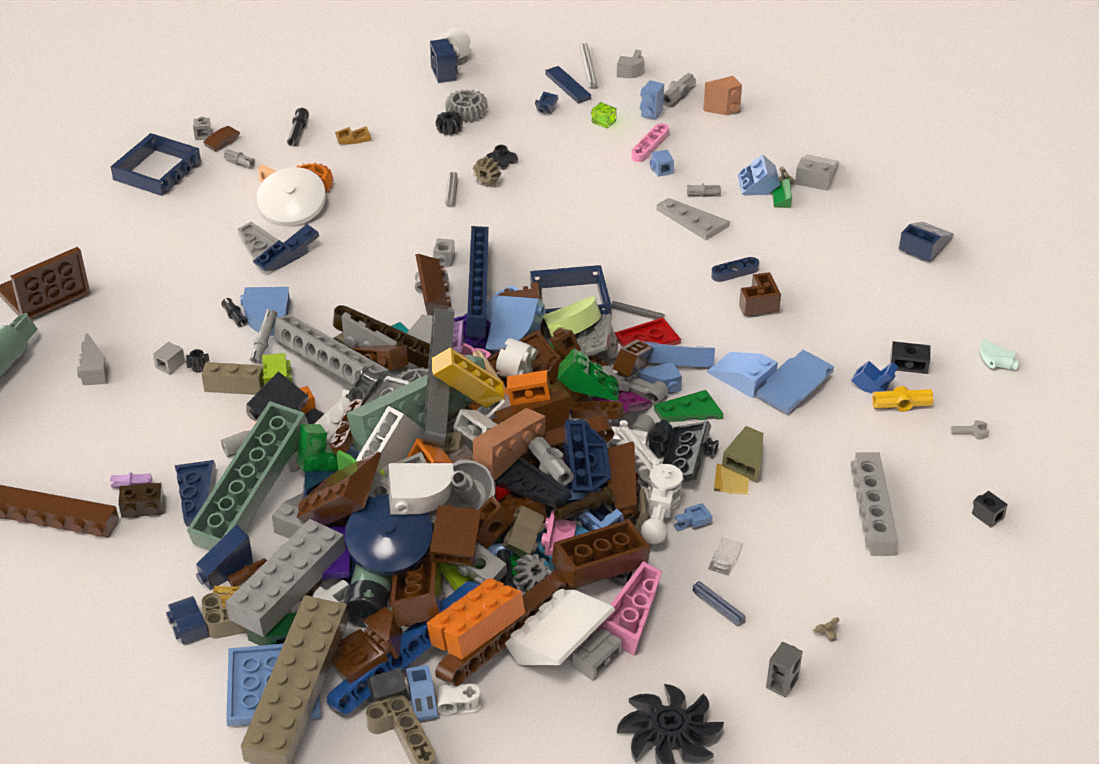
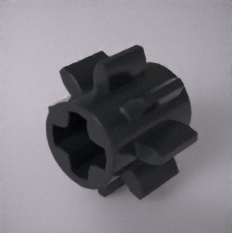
M200 349L192 350L189 355H186L187 368H192L193 372L196 373L203 372L205 363L210 361L209 354H204L203 350Z

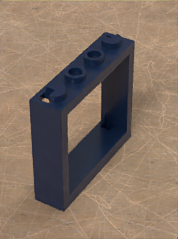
M150 133L110 167L114 181L163 196L201 162V157L197 147ZM154 151L182 159L159 180L132 171Z
M601 265L530 271V287L532 282H538L541 288L597 284L601 304H598L601 314L611 315L612 305ZM561 308L545 309V314Z

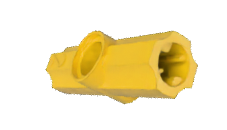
M898 386L893 391L873 392L872 394L874 409L896 407L899 411L905 412L913 406H931L934 401L932 389L909 390L905 386Z

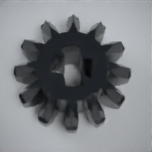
M454 111L441 112V114L437 115L435 121L436 128L439 133L451 136V134H457V132L461 131L463 119L459 113Z

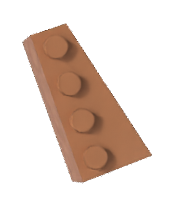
M525 408L473 439V461L486 466L491 471L495 481L529 449L530 441L545 434V415Z

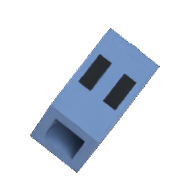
M429 664L406 668L407 687L412 709L417 719L422 721L438 718Z

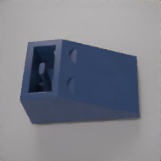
M925 222L911 223L901 232L899 250L930 262L954 236V233Z

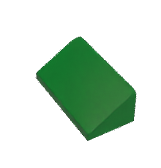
M790 178L780 181V186L772 191L774 207H791Z

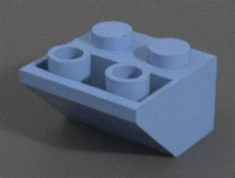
M763 154L738 173L741 192L744 196L768 195L780 186L776 165Z

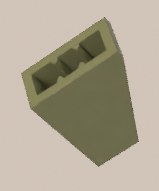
M745 426L723 452L722 467L758 482L761 471L764 433Z

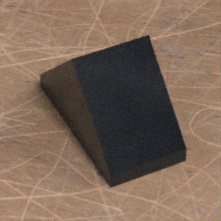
M401 668L366 679L372 701H382L397 695H402L408 701L410 700Z

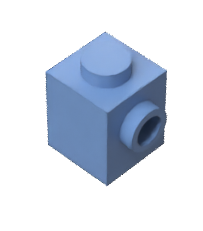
M668 149L652 152L650 167L655 171L657 177L673 174L674 159Z

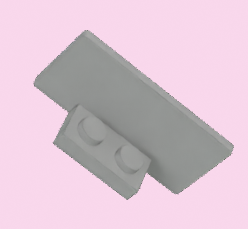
M601 314V318L596 323L575 334L581 351L585 352L587 356L602 351L607 354L609 359L616 357L618 339L611 326L612 317L610 314Z

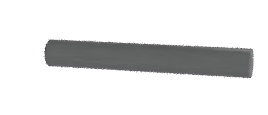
M612 301L611 303L612 308L653 319L665 317L663 313L617 301Z

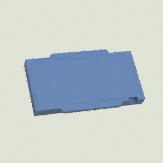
M803 349L794 358H789L766 379V383L757 391V397L789 414L834 372V366Z

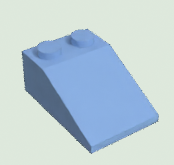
M730 352L708 369L707 373L754 398L757 396V391L766 383V379L777 370L778 362L763 354Z

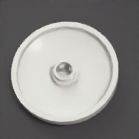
M290 167L274 172L262 182L257 193V203L262 215L268 221L281 226H296L310 221L321 211L326 200L324 184L319 176L308 169Z

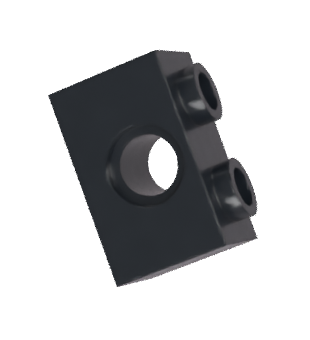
M892 341L890 363L893 362L898 366L896 371L928 374L931 345Z

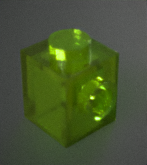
M600 102L591 110V123L608 129L616 122L617 108Z

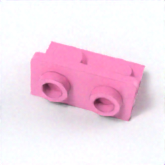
M551 511L550 518H546L545 530H547V533H543L541 546H545V555L549 556L553 554L554 542L575 536L577 521H557L554 517V511Z

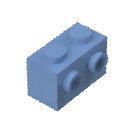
M649 80L640 92V96H642L640 103L641 117L656 120L663 111L664 83Z

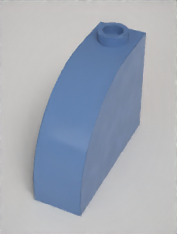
M245 287L244 295H241L240 302L241 306L244 307L245 317L248 321L247 324L253 330L260 331L267 309L270 311L271 309L275 310L278 313L276 318L289 315V287ZM275 322L270 334L271 336H274Z
M497 296L485 349L494 355L499 352V348L507 347L505 342L509 338L519 341L531 333L539 331L542 317L545 315V305L536 298Z

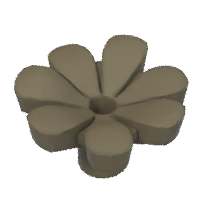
M783 166L780 167L779 170L782 176L779 177V181L790 178V183L793 185L795 180L789 176Z
M839 617L833 618L825 625H817L813 629L814 633H826L829 640L836 638L837 635L834 628L840 622Z

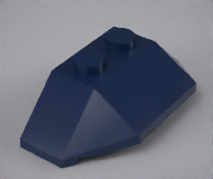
M565 420L564 460L574 475L572 482H569L567 486L572 492H595L611 479L607 442L590 427L586 420Z

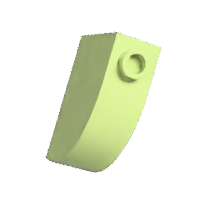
M591 296L543 316V319L552 338L554 336L553 332L560 328L572 330L574 334L585 330L601 318V312L595 297Z

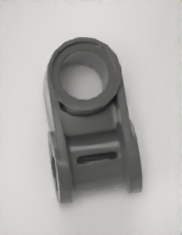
M363 367L348 393L350 402L356 400L357 393L361 391L363 393L361 400L364 403L381 384L383 377L370 372L368 367Z

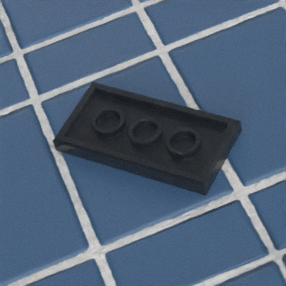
M709 421L677 426L672 429L662 464H670L679 468L684 478L682 483L697 480L711 429Z

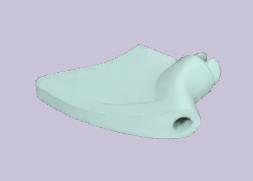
M982 339L980 353L990 368L1018 369L1020 362L1019 360H1014V351L1003 349L986 339Z

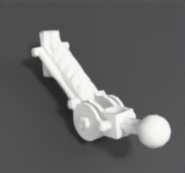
M622 420L620 421V427L611 426L614 431V437L607 443H613L618 446L634 442L636 472L642 480L649 484L647 489L650 502L649 514L652 515L651 519L643 523L641 535L647 543L659 544L667 536V527L663 522L664 517L670 518L671 510L679 506L681 502V492H683L681 486L684 478L679 468L670 464H662L647 446L648 432L629 429L628 422Z

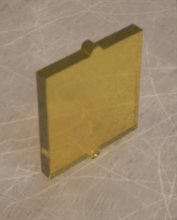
M717 464L714 491L725 492L730 495L732 493L747 495L749 478L722 466V464Z

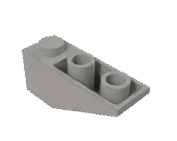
M85 334L84 342H81L82 354H79L78 378H81L83 385L106 384L108 370L105 357L89 334Z

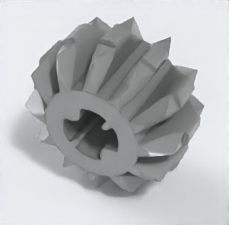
M527 554L516 561L518 566L513 568L517 572L514 579H519L518 586H524V589L529 591L549 574L546 570L550 566H544L545 559H539V556L536 554Z

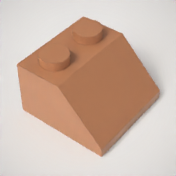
M734 76L705 82L703 110L721 115L740 112L742 84Z

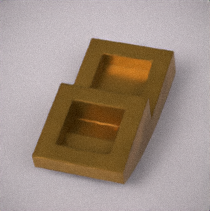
M367 126L354 131L347 127L335 132L339 144H357L372 140Z

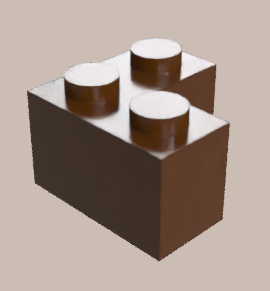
M771 273L753 274L752 286L744 287L740 290L739 306L744 316L778 312L780 310L781 293Z

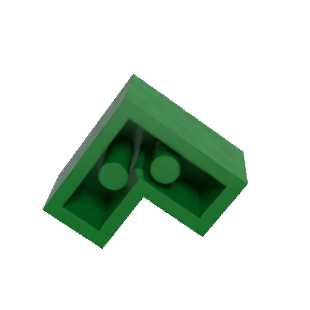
M301 424L296 463L302 471H339L337 456L331 450L330 443H326L327 432L321 424Z

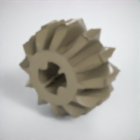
M485 156L476 161L473 167V175L477 176L476 180H480L481 184L486 183L489 186L498 181L502 174L500 172L501 167L497 166L498 161L494 162L493 157L488 158Z

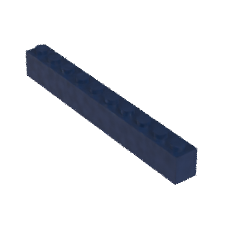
M471 226L466 336L473 338L485 337L489 227Z

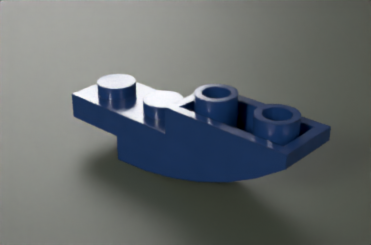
M306 224L285 242L278 240L254 259L253 263L264 271L286 266L308 252L307 246L320 236L319 232Z

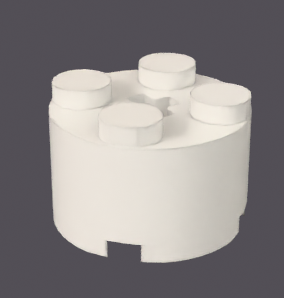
M453 27L438 37V39L448 38L450 44H453L454 52L456 51L457 61L471 52V39L463 29Z
M509 338L505 342L507 345L506 349H501L496 363V370H499L497 374L507 378V376L532 373L533 368L531 364L536 358L538 350L529 344Z

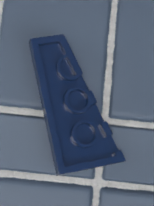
M214 460L175 465L179 495L182 502L183 519L186 527L191 525L212 492L216 469Z

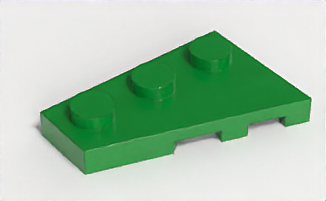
M707 390L654 405V412L659 419L667 420L668 422H683L687 418H698V421L706 420V417H716V420H721L724 415Z

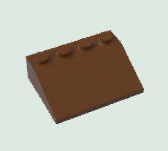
M378 451L331 474L300 501L296 518L305 523L311 519L325 526L363 509L382 453Z

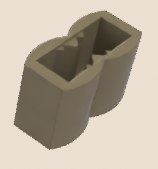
M521 505L514 513L516 519L510 524L502 547L524 556L530 553L533 554L538 545V542H536L537 534H541L545 523H543V515Z

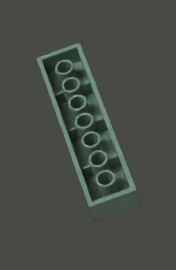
M472 355L464 356L486 370L484 358ZM427 375L347 413L356 451H362L388 406L403 413L423 428ZM449 387L448 415L472 404L471 398L462 394L457 389Z
M271 401L268 403L187 529L193 544L211 550L234 526L238 525L245 532L298 446L301 424H308L304 412Z

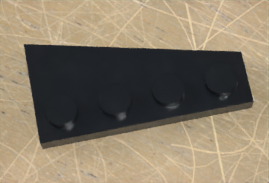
M522 457L516 460L495 480V486L505 488L554 508L572 498L570 490Z

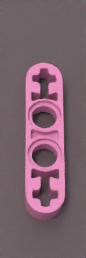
M664 123L656 124L632 149V160L635 162L646 160L668 137L669 126Z

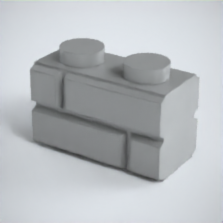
M604 628L600 629L597 633H592L582 647L578 646L572 654L574 669L581 674L584 673V676L590 680H594L622 654V640L615 635H611Z

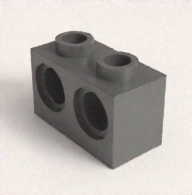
M783 641L769 660L767 689L785 698L788 696L799 680L802 650Z

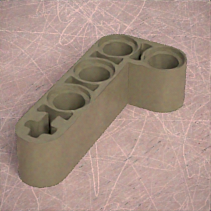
M209 593L202 598L203 615L210 638L217 639L247 633L245 627L229 619L227 607H223L220 595Z
M402 695L393 696L376 702L366 709L367 727L371 733L382 734L394 729L411 764H436L435 751L406 697Z

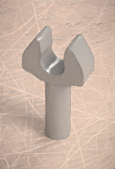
M975 420L972 426H951V434H973L978 440L987 438L989 430H986L987 423L980 420Z

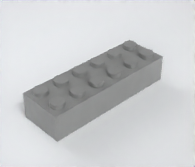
M309 519L225 602L229 619L264 637L323 577L322 574L346 550L344 535Z

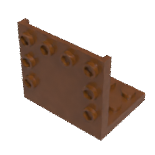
M78 247L10 275L11 280L0 284V297L18 316L27 313L31 319L90 293L82 253Z

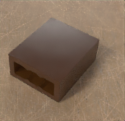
M438 505L430 547L431 562L474 567L481 525V510L471 507L457 508L452 505Z

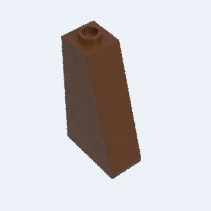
M564 388L550 392V400L512 405L494 411V419L492 421L498 425L528 408L545 415V432L565 426V420H569L571 396Z
M633 441L607 448L611 479L604 484V487L607 486L613 491L615 501L611 505L613 511L618 509L623 514L624 520L637 516L636 463Z

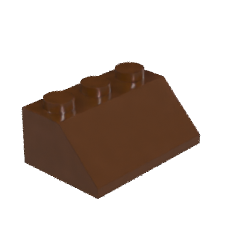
M415 254L427 315L433 316L435 308L449 310L452 304L450 297H446V292H449L447 281H443L442 277L446 276L444 265L440 266L439 259Z

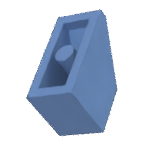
M674 362L638 370L637 378L650 383L661 381L668 387V393L681 391L682 375Z

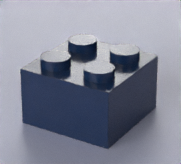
M448 38L431 40V69L437 82L456 81V74H458V68L455 65L457 53L456 51L454 52L453 44H450Z

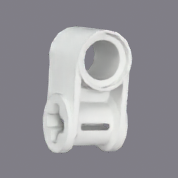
M450 684L440 686L437 692V711L442 715L477 713L482 706L479 699L480 690L475 684H464L457 687Z

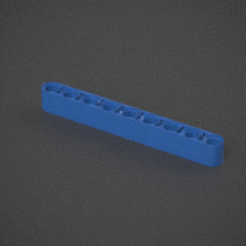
M472 581L464 583L442 601L441 612L480 584ZM427 622L415 623L402 633L399 658H394L392 661L393 656L388 654V661L381 663L351 684L346 680L342 681L328 693L327 705L331 709L343 714L352 712L371 696L366 679L374 676L376 670V675L397 668H401L402 671L432 646Z

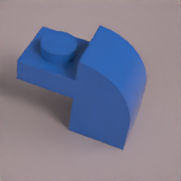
M868 361L856 370L851 381L864 392L871 394L873 392H883L887 390L889 384L896 377L895 372L898 366L892 362L882 370H879L873 363Z

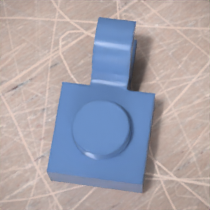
M703 503L685 508L684 514L676 515L675 519L678 523H675L674 527L677 531L684 530L689 524L693 528L711 523L713 516Z

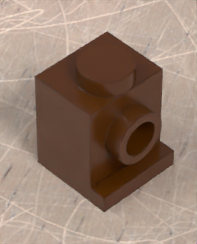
M560 328L553 332L554 336L550 338V341L562 359H565L574 348L578 351L581 350L572 330Z

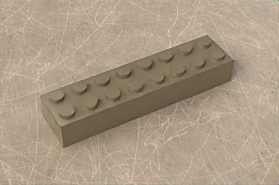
M304 595L241 743V751L245 762L254 764H292L349 621L347 604Z

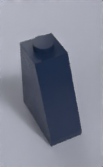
M238 525L234 526L196 563L198 571L196 577L201 585L205 584L209 590H212L228 581L227 576L243 569L244 565L247 567L252 565L253 557L249 536Z

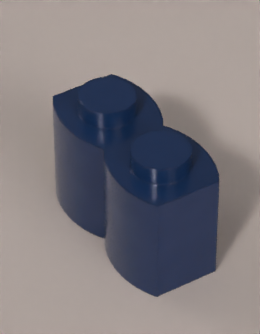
M194 596L168 604L169 611L166 612V617L169 625L174 624L172 630L176 640L180 639L182 644H186L208 636L205 620Z

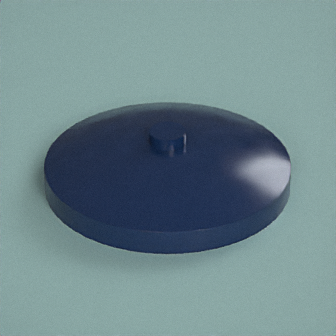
M389 494L367 500L363 509L352 513L345 532L347 548L352 559L364 570L384 576L402 574L420 564L430 550L433 535L431 519L427 512L422 514H390Z

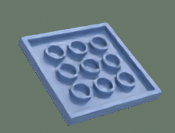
M283 644L229 648L227 726L250 724ZM320 694L310 719L321 718Z

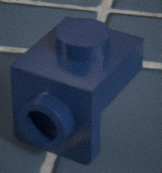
M543 91L540 100H535L534 103L539 112L552 114L559 98L556 94Z

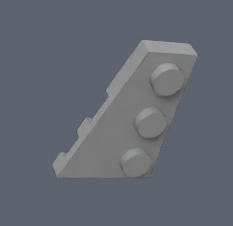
M345 312L342 315L345 346L397 345L396 341L381 332H373L366 328V324L362 321L358 323L352 320L350 314Z

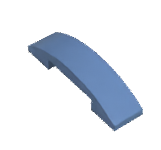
M644 342L654 347L648 360L651 363L666 364L674 362L678 366L712 367L714 365V347H689Z

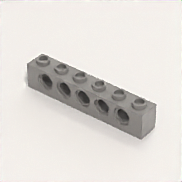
M856 452L854 461H851V473L855 474L853 483L854 487L858 489L856 491V500L860 502L859 515L863 517L862 531L866 532L865 546L869 547L870 556H896L899 541L880 452Z

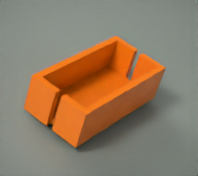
M492 578L485 580L427 622L431 645L443 651L448 650L449 654L463 660L525 614L522 592L508 585L504 586L503 583Z

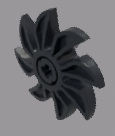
M664 684L669 703L668 706L663 705L660 697L654 694H638L629 698V703L639 710L633 711L621 719L617 726V733H635L631 741V756L636 763L654 746H656L655 760L657 764H676L672 753L674 749L679 751L682 760L699 763L714 757V753L701 745L716 740L723 731L724 722H705L709 714V700L704 693L687 709H685V694L678 687L670 684Z

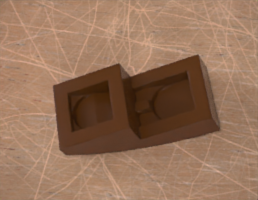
M228 125L211 134L203 143L206 147L217 152L225 143L230 145L240 135V132Z

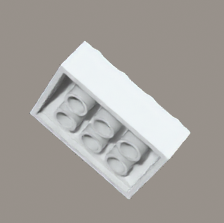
M560 589L553 594V598L549 602L539 607V611L534 616L529 617L525 621V625L511 634V638L505 645L517 665H560L615 609L613 606L579 591Z

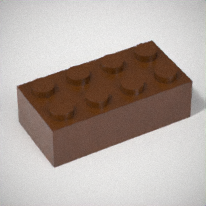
M629 519L554 542L552 562L570 588L575 589L638 569L643 561L648 564L651 547Z
M427 555L413 569L402 574L393 575L390 605L397 627H409L415 623L428 622L441 613L443 575L439 562H431L430 555Z

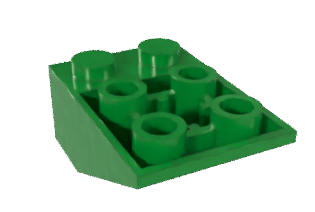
M574 348L559 364L557 379L570 390L614 401L618 400V380L613 375H607L598 363L591 362L583 351H578Z

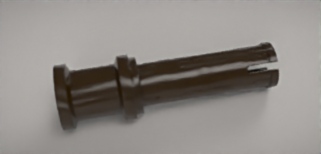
M606 486L599 492L588 493L581 500L555 508L553 512L554 517L560 522L587 510L596 511L603 505L614 504L615 497L613 491Z

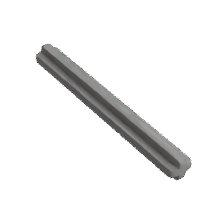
M586 42L580 43V52L589 88H596L597 80L588 44Z

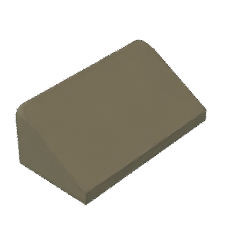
M642 488L637 496V516H635L636 528L640 530L643 523L650 519L649 503L645 490Z

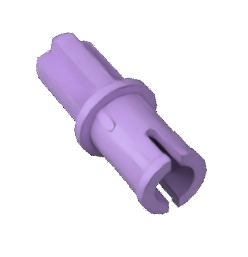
M129 472L128 475H111L110 482L113 483L110 485L112 488L125 485L152 483L153 478L150 473L133 474Z

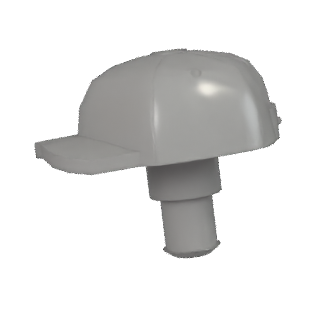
M465 459L453 463L454 473L451 475V494L442 506L471 507L479 510L491 496L496 497L495 481L491 471L486 466Z

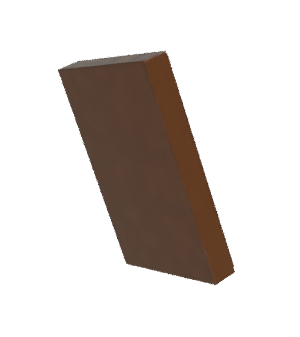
M360 628L340 641L331 665L351 684L381 663L388 661V657Z

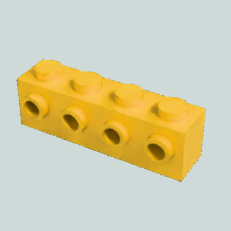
M452 348L432 358V372L435 377L485 408L505 398L503 381Z

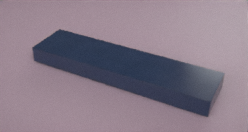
M556 66L545 70V75L577 103L591 99V94L561 67Z

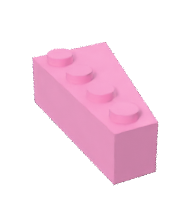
M643 561L611 603L615 611L597 629L598 632L604 628L611 635L621 639L622 649L634 656L659 586L662 571Z

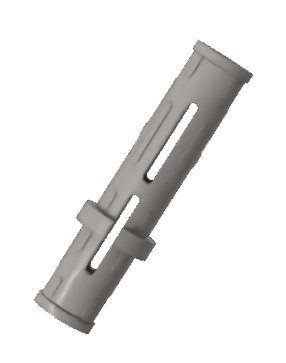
M266 310L258 337L253 343L254 349L250 357V361L260 364L262 362V355H264L265 350L269 346L268 340L278 315L275 310Z

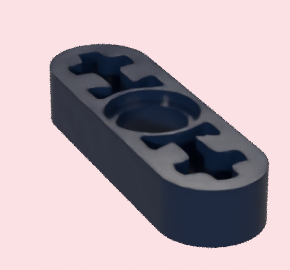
M746 257L715 265L712 267L711 278L714 281L723 282L756 273L759 270V260L755 257Z

